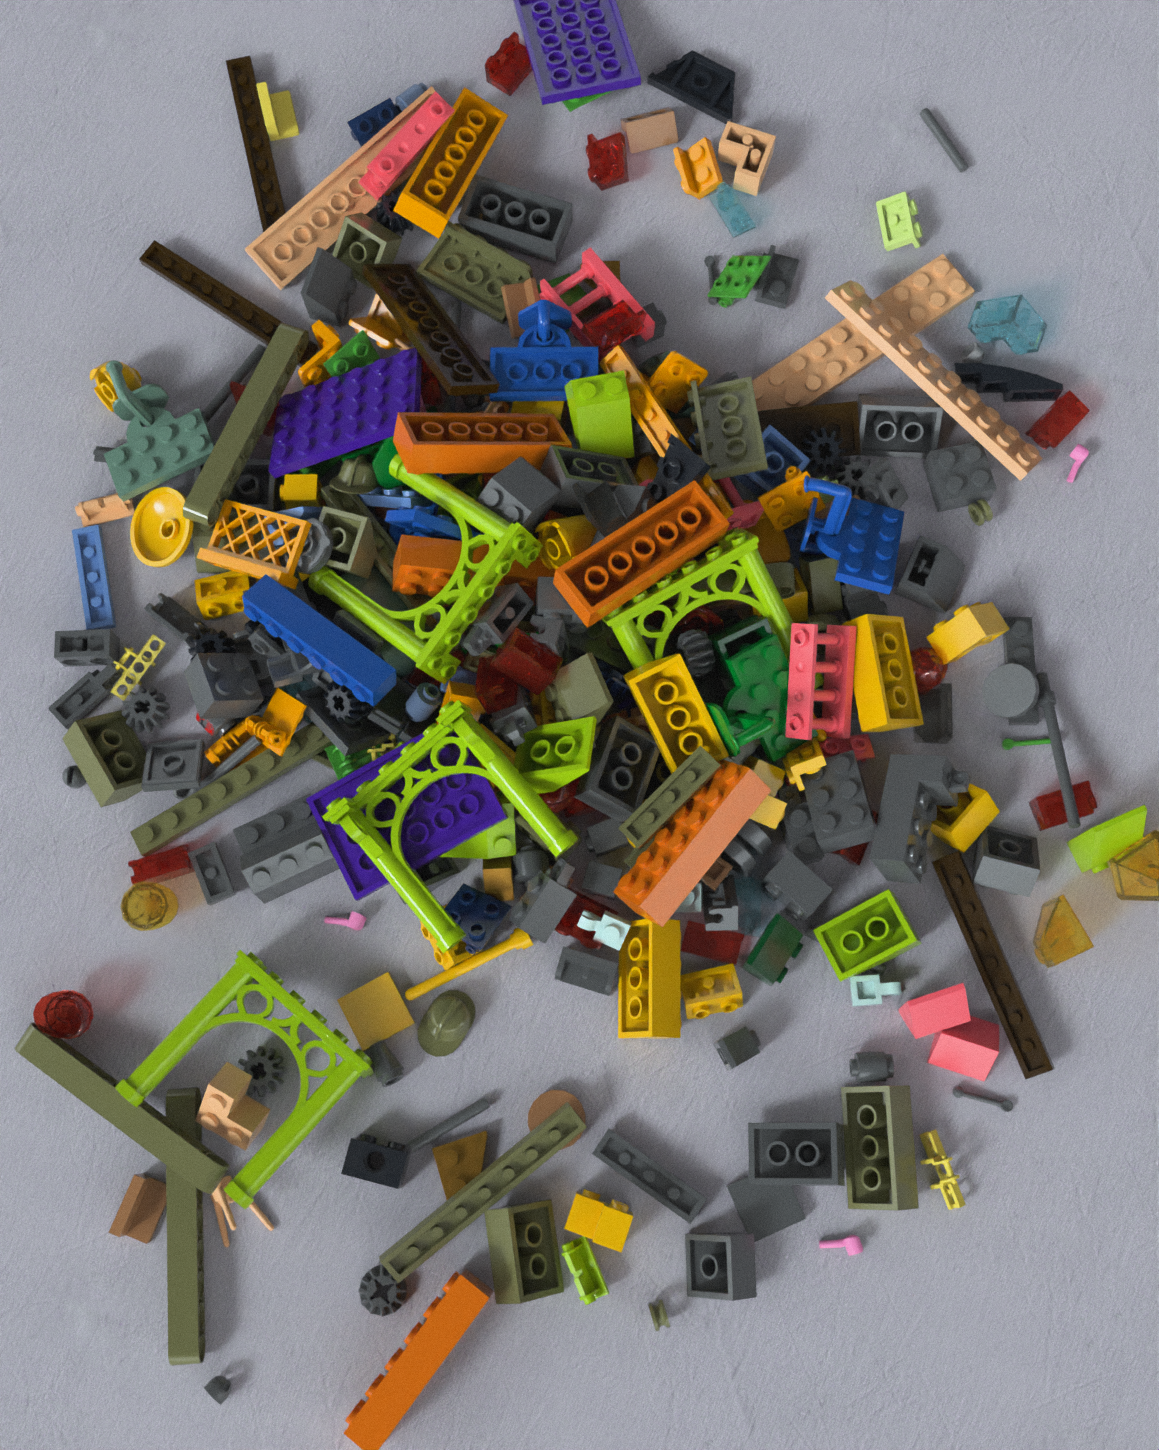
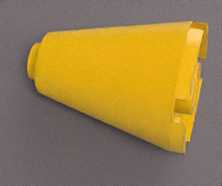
M596 512L547 520L540 523L535 533L539 531V539L537 540L543 545L539 552V557L548 569L554 568L556 570L587 550L593 541L604 513Z

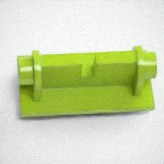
M582 1236L562 1244L563 1252L561 1255L565 1257L569 1270L574 1275V1282L580 1294V1301L583 1300L585 1305L596 1301L597 1298L608 1295L610 1292L587 1237Z

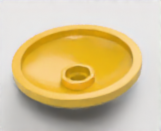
M169 487L154 489L140 501L134 512L130 528L132 548L137 558L148 566L161 568L171 565L181 557L190 543L194 521L183 517V506L187 498L180 491Z

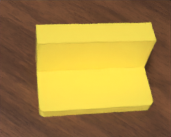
M266 82L257 83L260 104L270 141L298 136L299 129L290 91L270 94Z

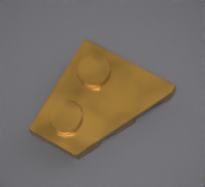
M487 1130L432 1148L447 1200L482 1172L488 1138Z

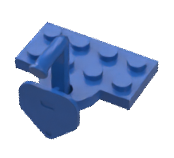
M539 300L518 313L519 326L525 330L519 338L518 347H490V371L500 383L497 393H489L490 402L567 401L564 386L570 380L598 375V347H571L570 338L564 330L572 326V313L548 300Z
M434 473L446 481L444 474ZM432 501L430 507L414 506L411 509L400 506L396 510H387L385 518L386 522L391 523L389 532L397 547L401 535L462 541L459 525L453 523V518L437 515L439 506ZM470 525L473 537L482 535L476 532L477 528Z
M806 475L804 479L805 493L816 491L832 495L834 498L827 517L819 519L814 517L818 498L813 497L797 551L810 555L824 553L828 557L838 560L835 574L836 581L889 595L893 587L905 512L852 498V491L849 487L822 479L809 478ZM810 534L815 535L816 543L808 541Z

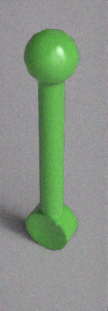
M1007 738L1002 742V747L1005 750H1010L1014 746L1051 744L1050 738L1013 741Z

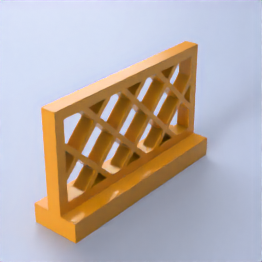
M225 499L208 548H200L197 558L214 566L258 579L267 574L280 585L295 590L299 579L293 577L311 523ZM232 508L237 510L239 517L230 523L229 516ZM256 514L259 523L249 528L247 520ZM277 520L279 529L270 534L267 526ZM242 525L244 533L235 539L232 530ZM295 526H300L297 537L291 540L288 531ZM262 530L264 539L255 545L253 535ZM227 534L229 543L221 549L218 548L221 538ZM282 536L285 545L276 550L273 541ZM247 540L250 549L240 554L238 546ZM267 546L270 555L261 560L258 551ZM288 552L289 559L285 568L281 566L279 557Z

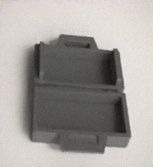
M396 676L397 684L372 708L368 719L394 735L401 731L399 738L408 742L422 734L433 723H437L436 718L439 716L441 706L439 705L427 720L422 722L412 721L406 715L405 707L406 701L416 688Z

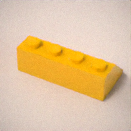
M865 614L842 623V626H857L853 692L856 699L861 732H884L924 725L904 618Z
M679 653L648 662L623 675L671 774L699 746L717 762L729 756Z
M648 919L630 921L632 923L619 950L618 1038H681L680 920L669 919L663 927Z

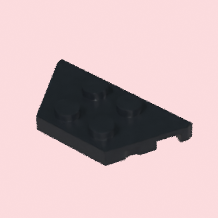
M692 50L683 55L681 59L667 64L665 70L656 75L652 72L647 77L649 85L724 124H727V121L732 122L736 72Z

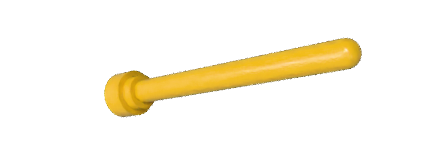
M517 927L513 929L514 933L510 934V938L408 989L405 992V997L408 1000H414L514 948L525 950L534 944L529 934Z

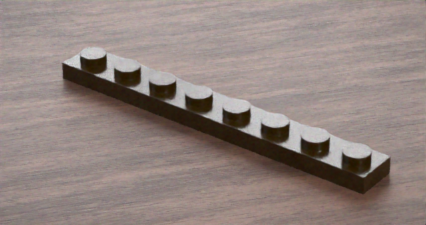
M249 55L226 60L261 225L263 232H265L286 212L260 104L253 64Z
M155 240L139 258L143 266L267 346L278 326L283 323ZM309 340L298 366L302 367L319 350L316 343Z
M960 851L933 861L932 865L1025 1079L1054 1070L1055 1067Z

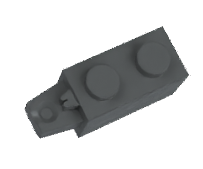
M518 583L497 586L493 595L485 601L478 611L476 619L468 625L467 628L470 631L462 644L472 656L480 655L490 645L504 643L533 606V601Z
M516 675L487 690L489 698L487 708L492 716L489 719L490 724L496 734L501 733L507 742L512 740L514 746L525 742L524 733L537 727L530 695Z
M795 785L779 789L777 791L778 798L787 803L785 815L782 821L779 822L787 850L792 852L805 865L821 861L825 855L817 842L808 803H803Z
M560 858L552 870L548 869L545 873L539 871L537 876L530 880L527 891L522 899L514 905L509 920L519 929L546 943L576 897V894L568 888L570 885L569 879L575 867Z

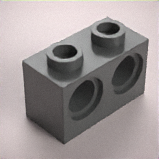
M111 629L55 631L54 658L65 667L109 665L110 663L116 665L113 662H119L120 638Z

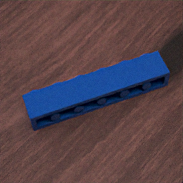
M267 574L242 595L244 612L248 618L255 622L259 621L272 636L282 638L295 653L300 652L305 655L315 668L325 670L338 685L342 686L344 684L352 690V693L358 700L366 701L374 707L397 684L396 669Z

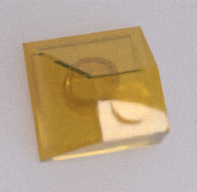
M1155 829L1109 860L1117 897L1120 900L1159 901V832Z
M1064 894L1042 904L1033 939L1034 953L1041 964H1045L1047 968L1053 967L1094 947Z

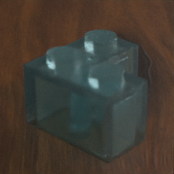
M1021 294L977 301L967 328L980 343L1003 340L1015 354L1024 355L1039 351L1047 324Z

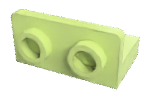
M904 191L877 201V212L884 247L887 252L910 243L915 248L921 247L919 238L923 237L919 221L916 222L915 215L918 214L915 200H910Z

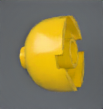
M105 362L90 371V380L95 379L97 384L94 387L95 393L101 402L110 411L114 412L112 405L118 399L110 374L106 370L108 362ZM120 362L123 366L122 374L127 387L131 391L142 387V378L135 368Z

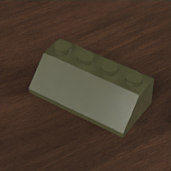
M910 1085L841 1087L848 1209L894 1211L918 1209Z

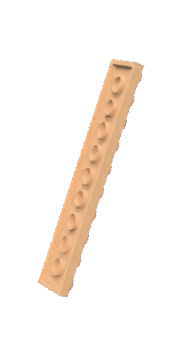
M432 86L245 248L247 254L280 291L312 264L318 247L327 250L337 241L345 216L361 212L367 215L377 206L378 202H382V197L378 201L375 200L358 182L368 172L367 166L435 92ZM429 145L385 192V196L388 197L391 191L397 189L413 174Z
M941 254L874 300L883 305L884 311L890 317L898 319L903 324V329L910 335H916L971 298L975 290L945 255ZM845 318L752 380L757 410L811 406L885 356V354Z
M850 280L828 293L825 297L828 302L1020 481L1043 459L1035 446L1027 444L1019 437V432L1014 427L1007 426L1000 419V415L995 409L987 407L981 401L977 392L964 386L961 383V378L955 372L948 371L942 365V361L937 355L929 353L923 347L920 339L906 332L903 329V324L898 319L890 317L884 311V307L880 302L872 300L865 293L862 285Z

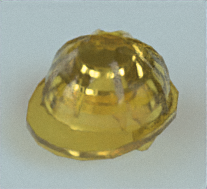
M140 882L132 885L124 893L120 905L123 919L131 928L139 931L155 930L171 923L177 915L179 907L178 898L174 892L168 887L154 882Z

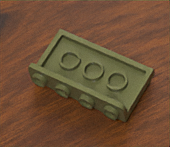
M449 221L444 229L445 232L416 272L425 281L503 325L507 320V314L501 287L524 283L527 279L532 278L533 270L531 266L522 259L517 260L510 256L505 249L492 246L482 236H475L469 233L462 225L458 223L453 224Z
M751 376L698 388L696 380L691 381L692 390L687 391L690 407L695 406V411L690 412L693 428H698L699 433L694 434L697 450H702V455L698 456L711 466L707 472L711 479L714 481L768 469Z

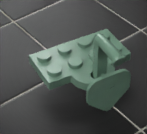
M112 360L106 365V370L110 374L118 396L112 407L122 420L131 422L126 432L127 443L105 453L104 457L119 498L122 501H127L205 463L215 446V442L204 413L200 408L176 419L171 412L164 409L169 396L160 385L147 384L131 391L127 387L122 374V364L119 361Z

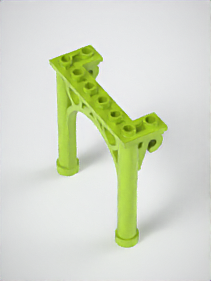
M398 453L390 462V475L452 514L459 524L462 535L461 555L448 583L433 599L420 607L408 611H391L381 607L326 565L319 571L311 573L308 585L313 591L328 597L416 662L415 666L445 685L455 675L457 667L461 663L460 660L449 654L451 649L459 643L461 635L468 625L476 619L478 611L485 601L493 595L499 581L510 571L514 560L528 568L531 562L535 561L543 545L518 522L515 524L508 522L436 474L424 473L416 475L407 473ZM469 524L483 532L484 535L473 537ZM484 544H489L488 554L480 563L474 564L473 551ZM469 569L476 572L470 583L469 579L471 575L468 573ZM453 602H455V604L449 612L446 608L443 607L444 604L450 606ZM440 612L441 618L435 629L431 632H425L427 616ZM415 621L414 628L416 632H413L401 622Z
M736 527L728 530L724 538L718 542L719 546L706 552V557L699 561L692 560L681 566V571L672 576L668 574L656 582V585L644 590L602 618L608 626H611L633 669L663 657L664 646L670 632L687 613L708 602L727 599L750 604L758 610L762 617L768 619L772 633L777 635L786 659L790 663L791 627L794 622L757 549L759 539L756 535L743 528L738 529ZM734 569L737 578L730 590L718 589L716 586L718 575L726 570ZM708 576L707 583L712 592H707L705 588L695 590L690 586ZM745 577L756 599L740 592L745 583ZM679 593L678 601L672 606L675 609L672 613L661 602ZM656 610L664 612L665 621L661 629L647 630L644 628L643 622L648 614ZM642 635L648 638H656L653 656ZM815 673L816 689L824 682L822 673Z
M457 700L455 703L450 701L444 705L439 711L441 715L436 718L439 724L433 723L423 732L424 737L416 744L411 742L400 752L402 756L394 763L389 761L383 765L378 771L380 775L372 782L367 780L356 789L358 792L353 798L344 797L341 799L339 797L326 807L328 812L322 816L325 821L341 825L345 832L359 844L437 940L436 945L443 954L459 943L466 936V933L410 867L404 857L401 846V828L405 814L413 800L426 787L441 778L454 774L468 773L483 776L492 781L504 793L556 858L579 839L572 830L568 831L473 718V715L470 713L472 709L460 700ZM456 732L459 738L452 737L451 735ZM455 743L459 746L461 752L456 766L445 767L441 765L438 758L439 752L448 744ZM468 748L486 770L465 765L469 755ZM430 754L433 766L439 769L436 772H433L432 769L419 772L414 767ZM404 776L405 787L401 794L405 797L401 800L397 794L386 791ZM414 778L421 779V780L415 785V779H414ZM390 798L396 804L394 819L381 822L375 817V807L382 800ZM376 827H392L391 846Z
M239 950L236 953L238 956L235 960L236 963L136 1070L127 1079L123 1078L115 1086V1089L137 1108L206 1033L223 1024L248 1022L265 1027L278 1035L291 1049L297 1061L301 1077L300 1094L290 1116L223 1189L238 1205L246 1210L254 1201L253 1197L356 1080L360 1076L363 1079L368 1075L371 1077L374 1071L370 1067L373 1064L371 1059L359 1048L355 1051L351 1050L346 1045L349 1039L337 1028L331 1032L324 1025L328 1020L316 1009L310 1013L303 1006L306 1001L296 991L292 990L288 993L281 986L284 981L275 972L271 971L267 974L265 972L267 967L251 951L246 955ZM250 992H259L267 999L265 1011L260 1014L247 1013L244 1000ZM274 998L293 1014L287 1019H277L275 1017H272L271 1021L266 1019L274 1011ZM236 1000L239 1013L220 1015L232 1001ZM303 1023L321 1041H310L300 1050L298 1045L302 1044L299 1039L298 1032L299 1027ZM290 1027V1036L282 1028ZM321 1048L329 1055L330 1064L325 1070L316 1071L308 1069L306 1057L311 1049ZM336 1054H338L343 1059L337 1067ZM309 1077H327L308 1098Z

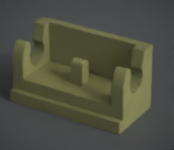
M824 553L799 557L801 578L808 592V612L818 615L842 610L840 581L835 580L838 560L830 558Z

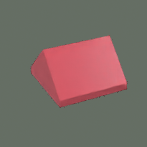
M963 983L909 1000L898 1009L900 1016L915 1039L971 1021L966 989Z
M970 1015L971 1021L934 1034L927 1063L985 1081L999 1053L998 1024Z

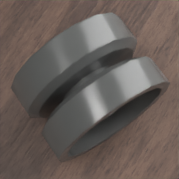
M748 819L720 854V857L733 866V871L747 877L757 866L754 856L763 857L773 844L770 838Z

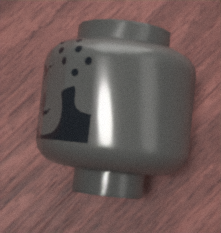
M537 845L519 848L518 853L512 858L514 879L520 884H525L526 889L530 880L537 876L539 871L545 873L550 869L548 853L541 850L540 846Z

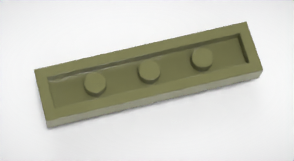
M699 746L618 829L641 850L706 785L722 766Z

